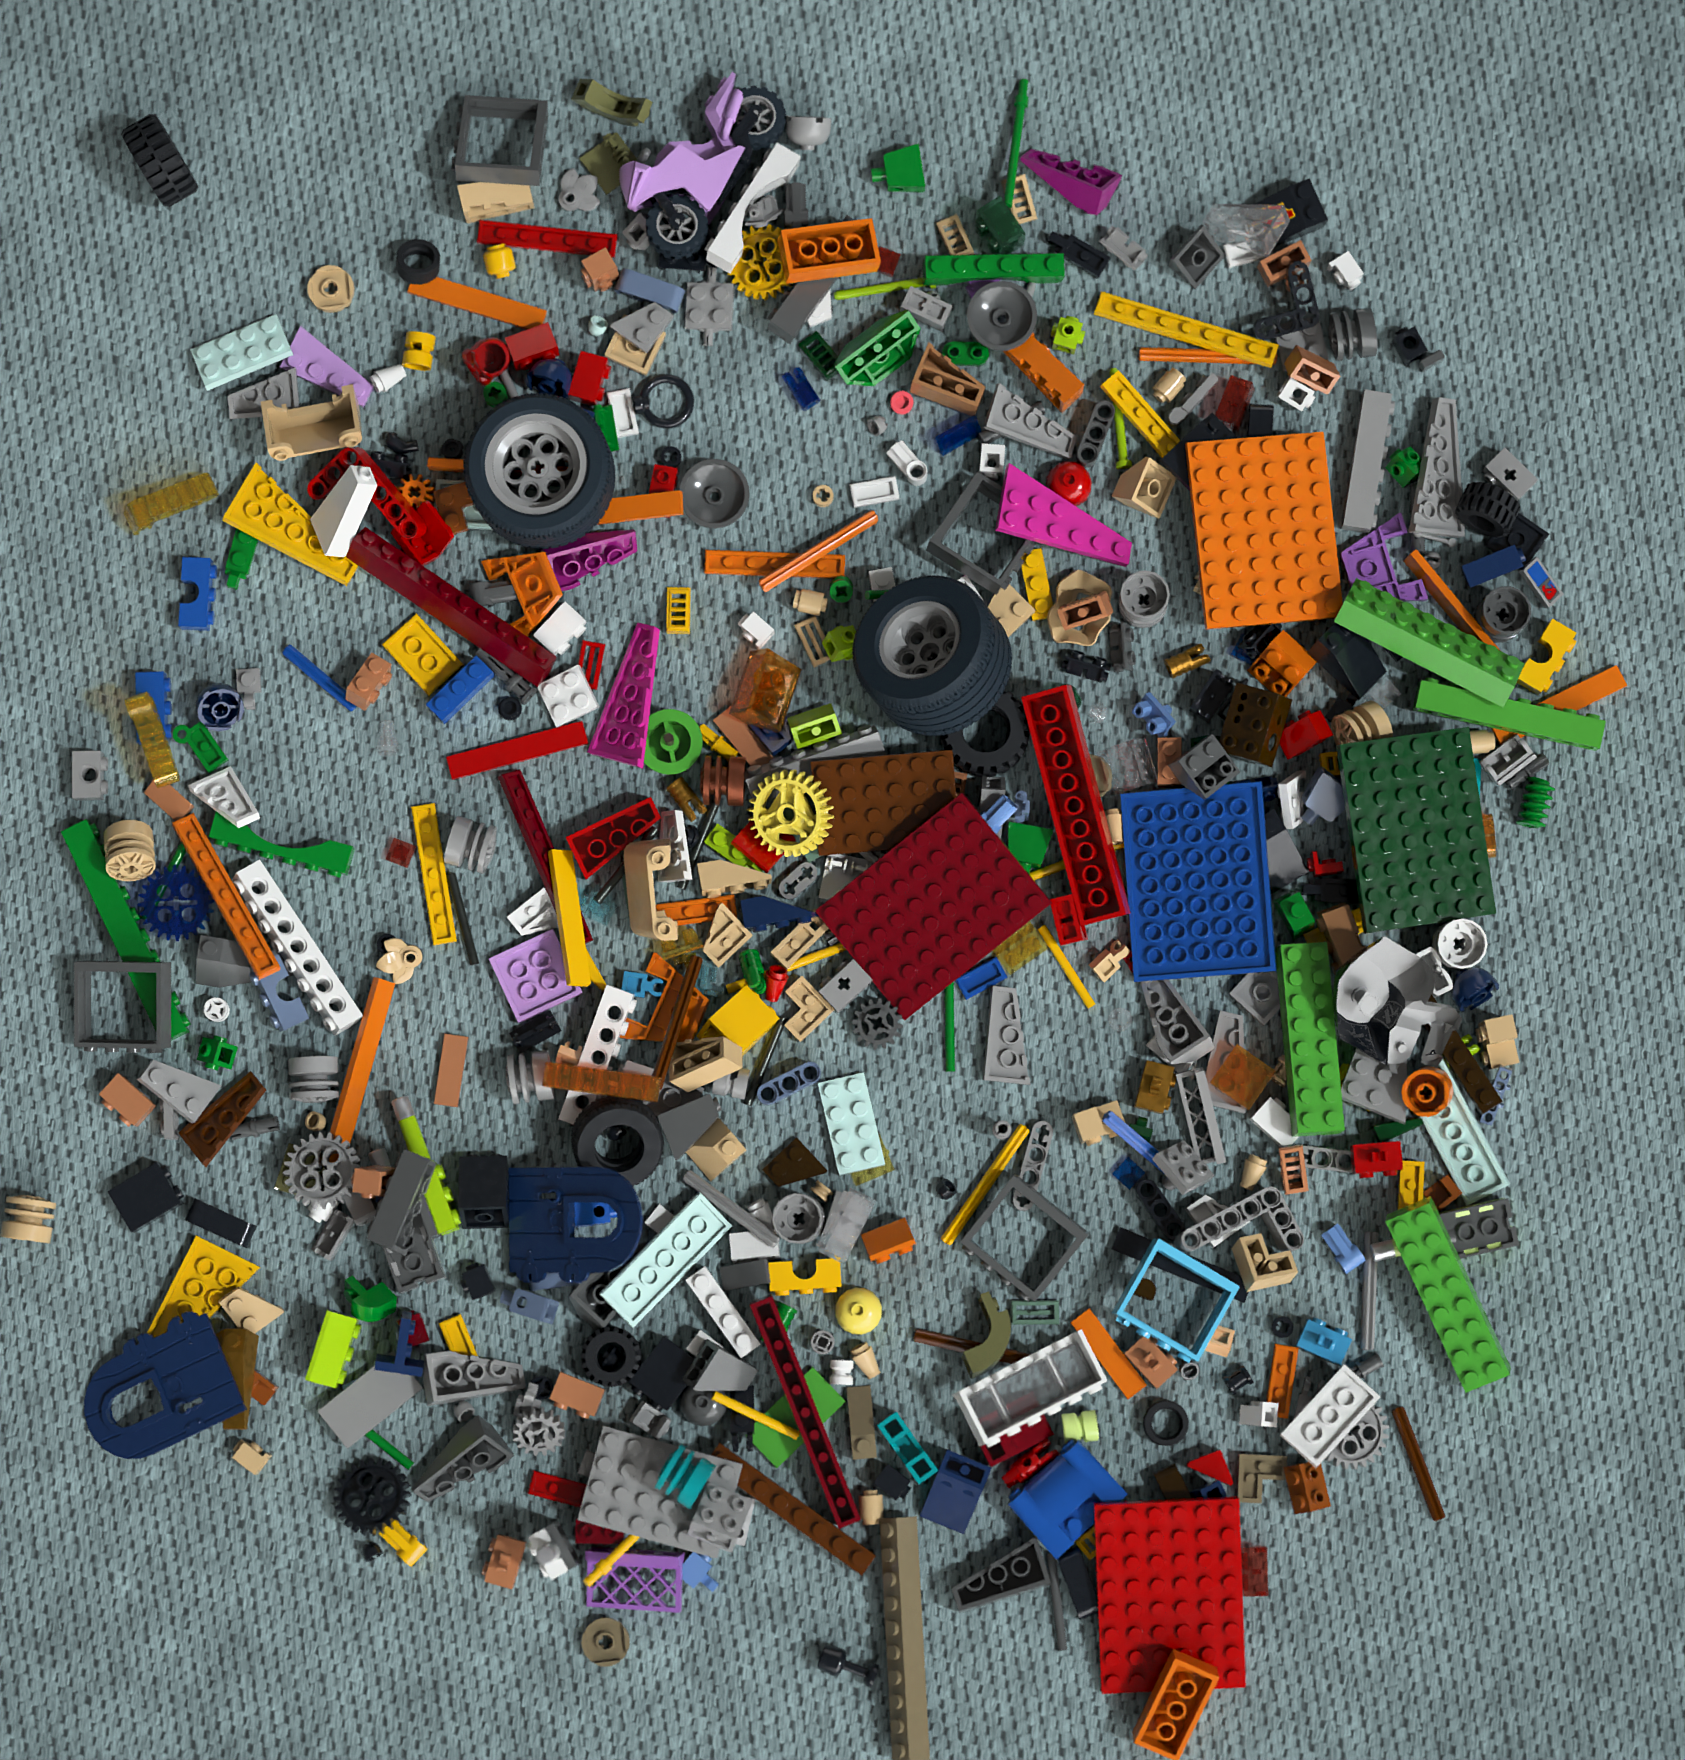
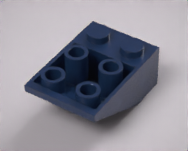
M946 1449L920 1517L964 1534L992 1468Z

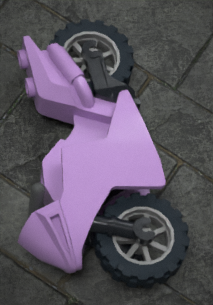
M732 72L728 78L724 77L718 85L719 91L715 96L711 95L705 103L704 120L713 137L709 142L692 145L690 141L669 142L657 154L654 167L652 168L645 164L651 151L649 148H643L636 161L628 162L619 169L620 185L627 208L636 212L639 209L653 207L649 210L646 219V236L648 237L649 244L655 248L657 253L664 254L666 258L671 256L675 257V259H681L684 256L686 258L690 257L692 253L698 252L701 249V245L706 240L708 225L719 212L729 192L735 189V184L741 176L745 175L746 169L751 164L752 148L753 150H759L762 147L766 149L770 147V144H775L783 134L786 110L783 107L782 100L777 98L775 92L768 91L766 87L761 89L757 88V86H751L748 89L746 87L740 90L733 89L736 74ZM749 104H755V105H752L750 108H748V107L746 106V105H749ZM759 104L766 107L767 109L762 111V107L759 106ZM741 109L747 113L745 116H740ZM771 113L772 122L761 117ZM760 123L767 125L769 127L766 130L761 131ZM663 220L665 225H660V221ZM693 221L694 231L683 226ZM660 230H668V236L665 238ZM684 232L691 236L683 241L681 233Z

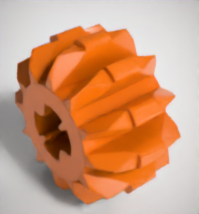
M410 474L408 477L409 482H406L405 479L400 480L404 487H396L413 508L416 507L418 509L422 502L426 500L431 502L435 500L434 496L430 495L435 491L434 487H428L431 481L429 479L423 481L421 474L417 476L416 480ZM411 491H418L420 496H412Z

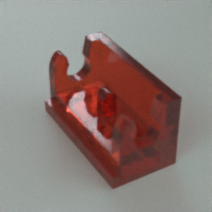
M1231 375L1215 415L1223 424L1229 425L1232 430L1239 432L1255 390L1253 382Z
M1241 1547L1243 1597L1269 1595L1267 1547Z

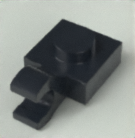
M1351 693L1345 702L1338 698L1325 718L1332 723L1334 716L1342 714L1347 710H1353L1352 707L1357 699Z

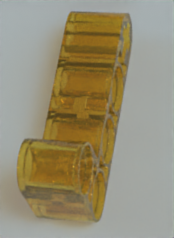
M203 473L131 501L126 505L124 516L133 535H139L140 531L146 528L151 529L154 522L216 498L219 492L210 474Z
M146 691L124 699L128 714L134 721L156 787L161 788L181 781L151 694Z

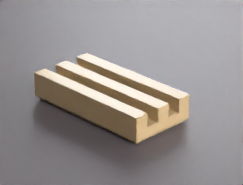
M813 616L795 624L794 627L815 668L820 664L826 663L830 658L828 655L824 657L809 624L813 622L821 640H824L825 635L816 616ZM803 626H805L820 658L818 660L815 659L801 630Z

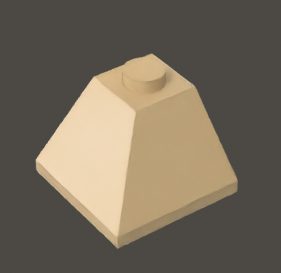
M1145 457L1120 475L1112 497L1126 506L1160 519L1177 478L1151 458Z
M718 1118L686 1153L705 1176L712 1181L747 1150Z

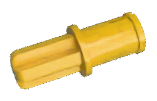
M705 724L699 726L702 739L711 747V751L715 750L727 762L730 756H737L739 752L724 741L723 736H718Z

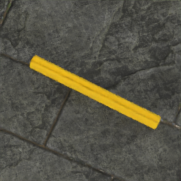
M1022 1124L1017 1126L942 1235L941 1240L944 1243L952 1245L1028 1135L1029 1129Z

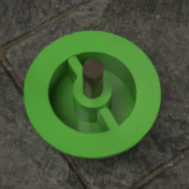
M675 709L660 710L650 715L644 763L655 772L667 775L678 774L689 769L699 758L703 745L702 733L696 721L688 714Z

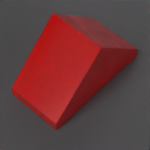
M1220 1449L1187 1462V1467L1232 1486L1233 1479Z

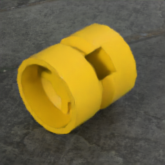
M406 332L404 346L407 350L403 352L402 366L408 369L430 371L433 356L430 352L434 351L436 337L424 332Z

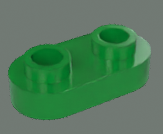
M953 341L944 346L942 355L950 358L951 362L956 366H982L988 360L989 351L987 347L979 342ZM955 349L958 351V355L952 356L950 351ZM979 350L982 355L976 357L973 355V352Z

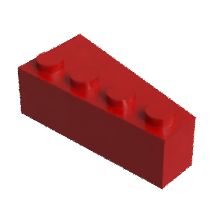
M651 797L566 837L586 880L621 852L629 843L633 842L661 819Z

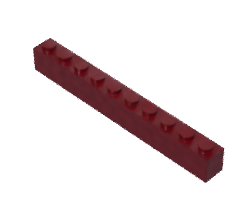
M364 527L353 538L346 558L536 687L550 674L557 656L367 527Z
M770 1294L749 1303L837 1526L840 1529L858 1522L861 1518L774 1299Z

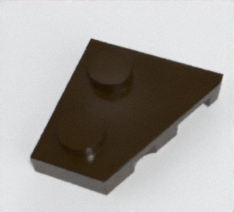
M797 1137L762 1169L777 1187L822 1175L828 1171Z

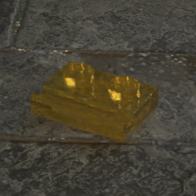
M1029 921L996 947L993 952L1007 972L1012 975L1049 949V947Z

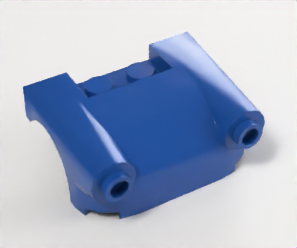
M1072 1439L1069 1440L1061 1448L1063 1451L1056 1458L1038 1471L1021 1489L1016 1488L1008 1496L1010 1499L1007 1503L1008 1506L1055 1559L1060 1557L1074 1544L1077 1538L1094 1524V1503L1120 1502L1128 1495L1080 1440L1075 1442Z

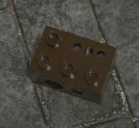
M1236 683L1219 739V743L1226 753L1232 757L1272 767L1292 699L1278 693ZM1275 734L1274 745L1272 749L1269 751V740L1271 736Z

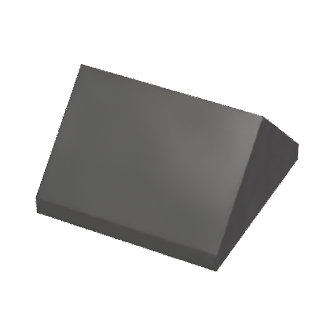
M1200 225L1171 257L1168 267L1196 289L1226 255L1206 228Z

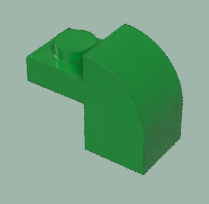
M353 1275L345 1279L343 1293L346 1300L352 1303L351 1315L365 1322H375L386 1318L396 1311L397 1297L383 1282L366 1290Z

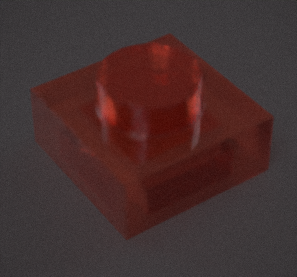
M879 246L881 263L877 272L893 278L901 254Z
M394 838L385 860L408 868L416 846Z

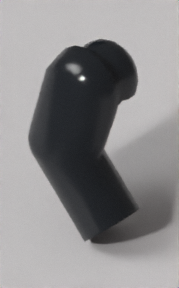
M390 432L386 435L385 443L387 447L396 454L419 451L417 440L404 442L397 437L395 432Z

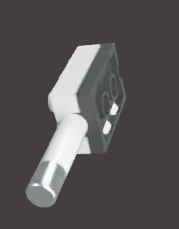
M559 1521L528 1537L530 1540L527 1543L528 1548L540 1563L539 1567L545 1578L550 1576L551 1580L581 1563Z

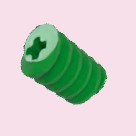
M1527 777V781L1531 784L1526 785L1524 789L1529 793L1522 796L1526 802L1520 804V808L1524 811L1518 813V817L1522 820L1516 821V824L1535 829L1546 827V824L1540 820L1548 818V815L1543 810L1550 809L1551 806L1547 805L1545 801L1553 800V797L1547 793L1555 791V788L1550 786L1547 780Z

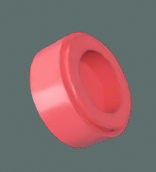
M906 391L895 392L890 399L891 409L899 415L909 413L913 408L912 396Z

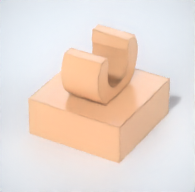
M567 1041L564 1046L560 1045L555 1065L575 1072L582 1054V1046L579 1045L578 1049L574 1050L569 1048L570 1042Z

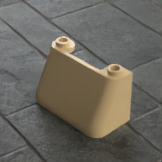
M353 384L341 386L342 393L338 397L337 394H333V401L289 410L286 404H281L282 408L274 406L272 400L261 401L269 455L276 460L282 461L291 457L357 446L362 441L359 402Z
M670 838L634 841L629 843L624 849L631 930L638 936L663 941L678 940L677 920L667 917L665 910H656L653 871L664 869L670 863Z

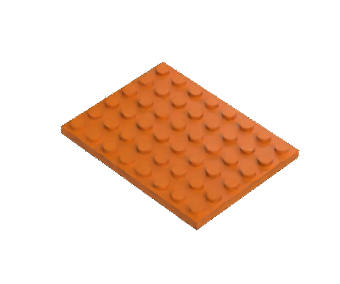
M1324 432L1187 442L1185 449L1205 630L1335 619L1343 605Z

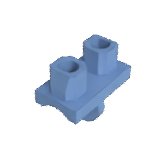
M1151 692L1145 693L1142 700L1136 703L1132 710L1136 718H1143L1147 722L1146 729L1151 735L1157 734L1160 738H1166L1169 729L1176 722L1170 715L1172 708L1169 705L1162 706Z

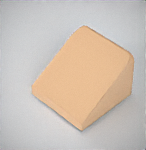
M1218 1325L1205 1351L1227 1357L1231 1349L1235 1330Z

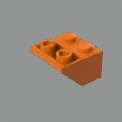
M1282 630L1247 671L1271 692L1287 697L1317 662L1307 653L1308 651L1286 631Z
M906 1218L861 1234L870 1261L876 1260L877 1264L890 1260L889 1255L898 1252L900 1256L913 1251L912 1246L916 1244Z

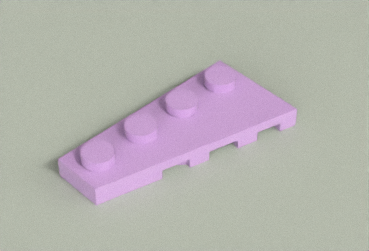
M300 326L290 345L293 355L283 359L280 368L288 371L296 367L298 377L338 396L342 393L341 386L353 384L359 406L364 408L374 386Z

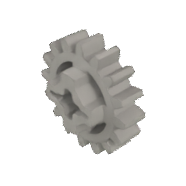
M533 1407L531 1408V1413L523 1411L522 1417L517 1416L516 1424L513 1425V1440L518 1441V1448L525 1447V1453L532 1450L534 1451V1456H537L538 1452H542L545 1456L547 1455V1450L554 1453L556 1446H562V1439L565 1438V1424L560 1422V1415L553 1416V1410L546 1413L544 1412V1407H541L540 1412H536Z

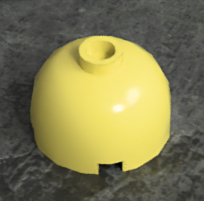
M855 1287L846 1290L839 1297L835 1305V1316L843 1330L851 1334L863 1335L871 1332L878 1325L882 1317V1306L879 1298L872 1291L866 1288Z

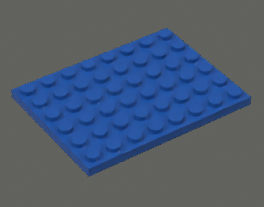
M1262 782L1223 785L1205 800L1188 788L1120 794L1128 904L1131 912L1129 920L1134 982L1276 971Z

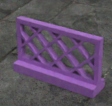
M590 1547L586 1550L587 1576L594 1570V1564L601 1558L605 1559L615 1548ZM628 1549L613 1564L615 1566L601 1580L598 1578L595 1581L597 1584L594 1587L593 1584L590 1587L587 1586V1607L680 1613L682 1611V1563L684 1562L685 1552ZM619 1566H625L632 1573L624 1582L614 1572ZM643 1567L649 1568L655 1575L648 1583L637 1573ZM665 1569H676V1580L671 1584L661 1575ZM610 1574L620 1584L613 1592L602 1583ZM633 1576L643 1586L636 1594L626 1585ZM656 1578L666 1587L659 1596L649 1586ZM598 1586L608 1595L604 1601H593V1590ZM621 1587L631 1597L626 1603L620 1602L614 1596ZM644 1589L654 1598L650 1604H643L637 1597ZM668 1590L675 1597V1606H668L661 1599Z

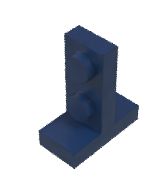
M403 1311L396 1356L377 1354L374 1370L422 1377L425 1360L410 1358L412 1343H408L409 1335H414L416 1321L411 1320L412 1312Z

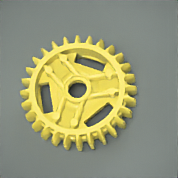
M797 770L775 772L772 774V777H765V782L757 784L760 790L756 789L752 792L757 798L749 800V802L754 804V807L747 809V811L753 812V816L748 818V820L755 822V825L750 829L758 830L755 838H763L761 845L769 843L768 851L776 848V855L784 852L785 857L791 856L792 853L794 857L800 856L801 853L805 855L809 853V849L812 851L817 849V845L824 842L822 837L829 835L825 829L832 828L833 825L828 823L827 820L834 818V815L828 814V811L833 809L834 806H827L826 802L831 797H824L823 794L827 791L826 788L821 790L818 788L821 781L812 783L813 775L805 779L804 771L798 773V775ZM775 788L779 791V794L770 808L767 809L765 808L767 799ZM806 792L809 794V796L812 798L816 808L815 815L804 794ZM786 807L794 811V818L791 821L785 819L783 815ZM779 833L800 835V842L785 841L779 838Z

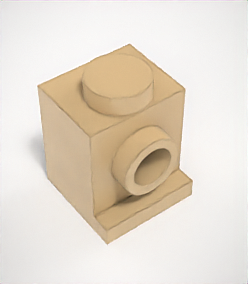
M241 1439L233 1449L235 1454L232 1458L252 1474L258 1475L272 1455L270 1453L263 1455L261 1453L263 1448L253 1441L249 1444Z

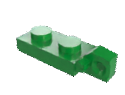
M237 528L225 566V574L229 575L226 586L235 590L238 588L240 578L246 580L247 575H249L259 541Z

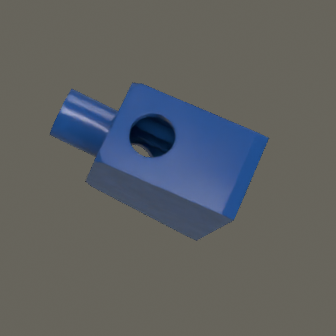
M602 1202L575 1203V1228L608 1224L611 1222L610 1218L617 1217V1213L608 1204ZM599 1209L601 1215L596 1217L593 1210Z

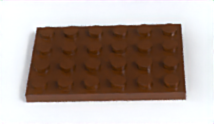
M952 749L811 761V771L814 776L812 783L821 781L818 788L820 790L826 788L827 791L823 794L824 797H831L826 802L827 806H834L833 809L828 811V814L834 815V818L827 820L833 826L832 828L825 829L829 835L822 837L824 842L818 845L819 856L891 850L956 797Z

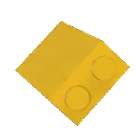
M745 985L707 1020L697 1034V1037L700 1040L701 1038L725 1037L742 1047L743 1057L776 1024L779 1017L772 1007L767 1006L760 999L759 994Z

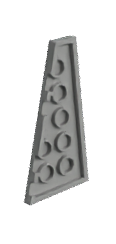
M1438 397L1432 399L1408 533L1461 538L1465 537L1464 524L1455 514V509L1462 496L1456 400Z
M1356 1048L1341 1086L1342 1100L1405 1124L1406 1105L1402 1099V1086L1407 1079V1059L1398 1067V1074L1392 1073L1382 1062Z

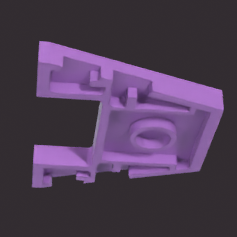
M1398 513L1392 519L1340 553L1350 589L1356 578L1361 581L1369 582L1373 587L1381 591L1390 593L1401 601L1428 600L1422 579L1398 585L1385 544V540L1407 534L1402 513Z

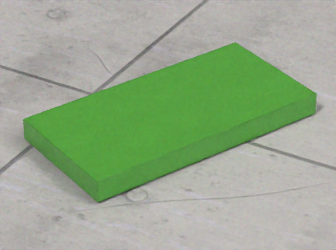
M812 1367L804 1377L822 1423H824L846 1401ZM784 1394L765 1415L800 1431ZM755 1422L753 1444L776 1468L804 1443L801 1433L795 1440L762 1423Z

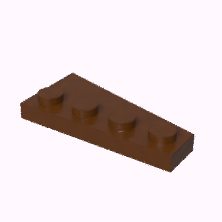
M250 1071L205 1109L195 1123H189L178 1132L205 1167L208 1166L266 1092V1088Z

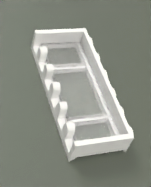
M1081 1329L952 1395L957 1400L978 1442V1446L986 1444L987 1447H990L1000 1442V1436L1007 1433L1008 1437L1020 1432L1019 1426L1025 1423L1031 1426L1041 1421L1040 1416L1047 1412L1049 1416L1062 1410L1060 1405L1066 1402L1072 1405L1082 1400L1081 1394L1088 1391L1089 1395L1101 1390V1384L1107 1382V1379Z

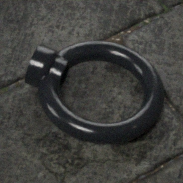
M672 374L657 375L644 384L639 395L633 396L635 414H642L649 423L659 428L669 429L678 427L687 421L694 409L693 392L690 386L678 376ZM659 384H673L684 394V409L673 419H661L650 410L649 394Z

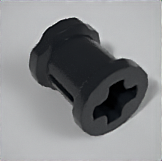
M1243 1365L1228 1377L1226 1375L1222 1377L1232 1395H1235L1236 1391L1245 1385L1254 1383Z

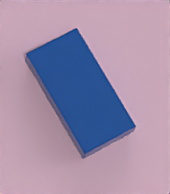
M995 957L961 975L955 981L967 1000L1008 977L999 960Z

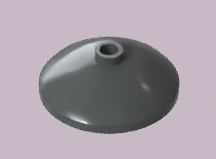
M1008 281L989 283L980 288L970 300L967 309L968 327L973 337L989 349L1006 351L1017 348L1030 338L1037 322L1035 302L1023 287ZM1000 316H1004L1006 318V321L1004 323H1000L997 319Z
M708 459L695 464L684 475L680 485L685 514L694 523L705 528L717 529L733 524L743 515L748 506L750 493L747 479L738 467L725 460ZM713 493H717L719 499L713 501L710 496Z

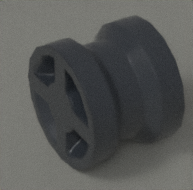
M537 1376L530 1382L539 1385L535 1399L543 1400L551 1396L554 1386L548 1377Z

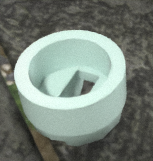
M592 316L588 323L589 333L593 336L602 335L606 331L608 323L600 316Z

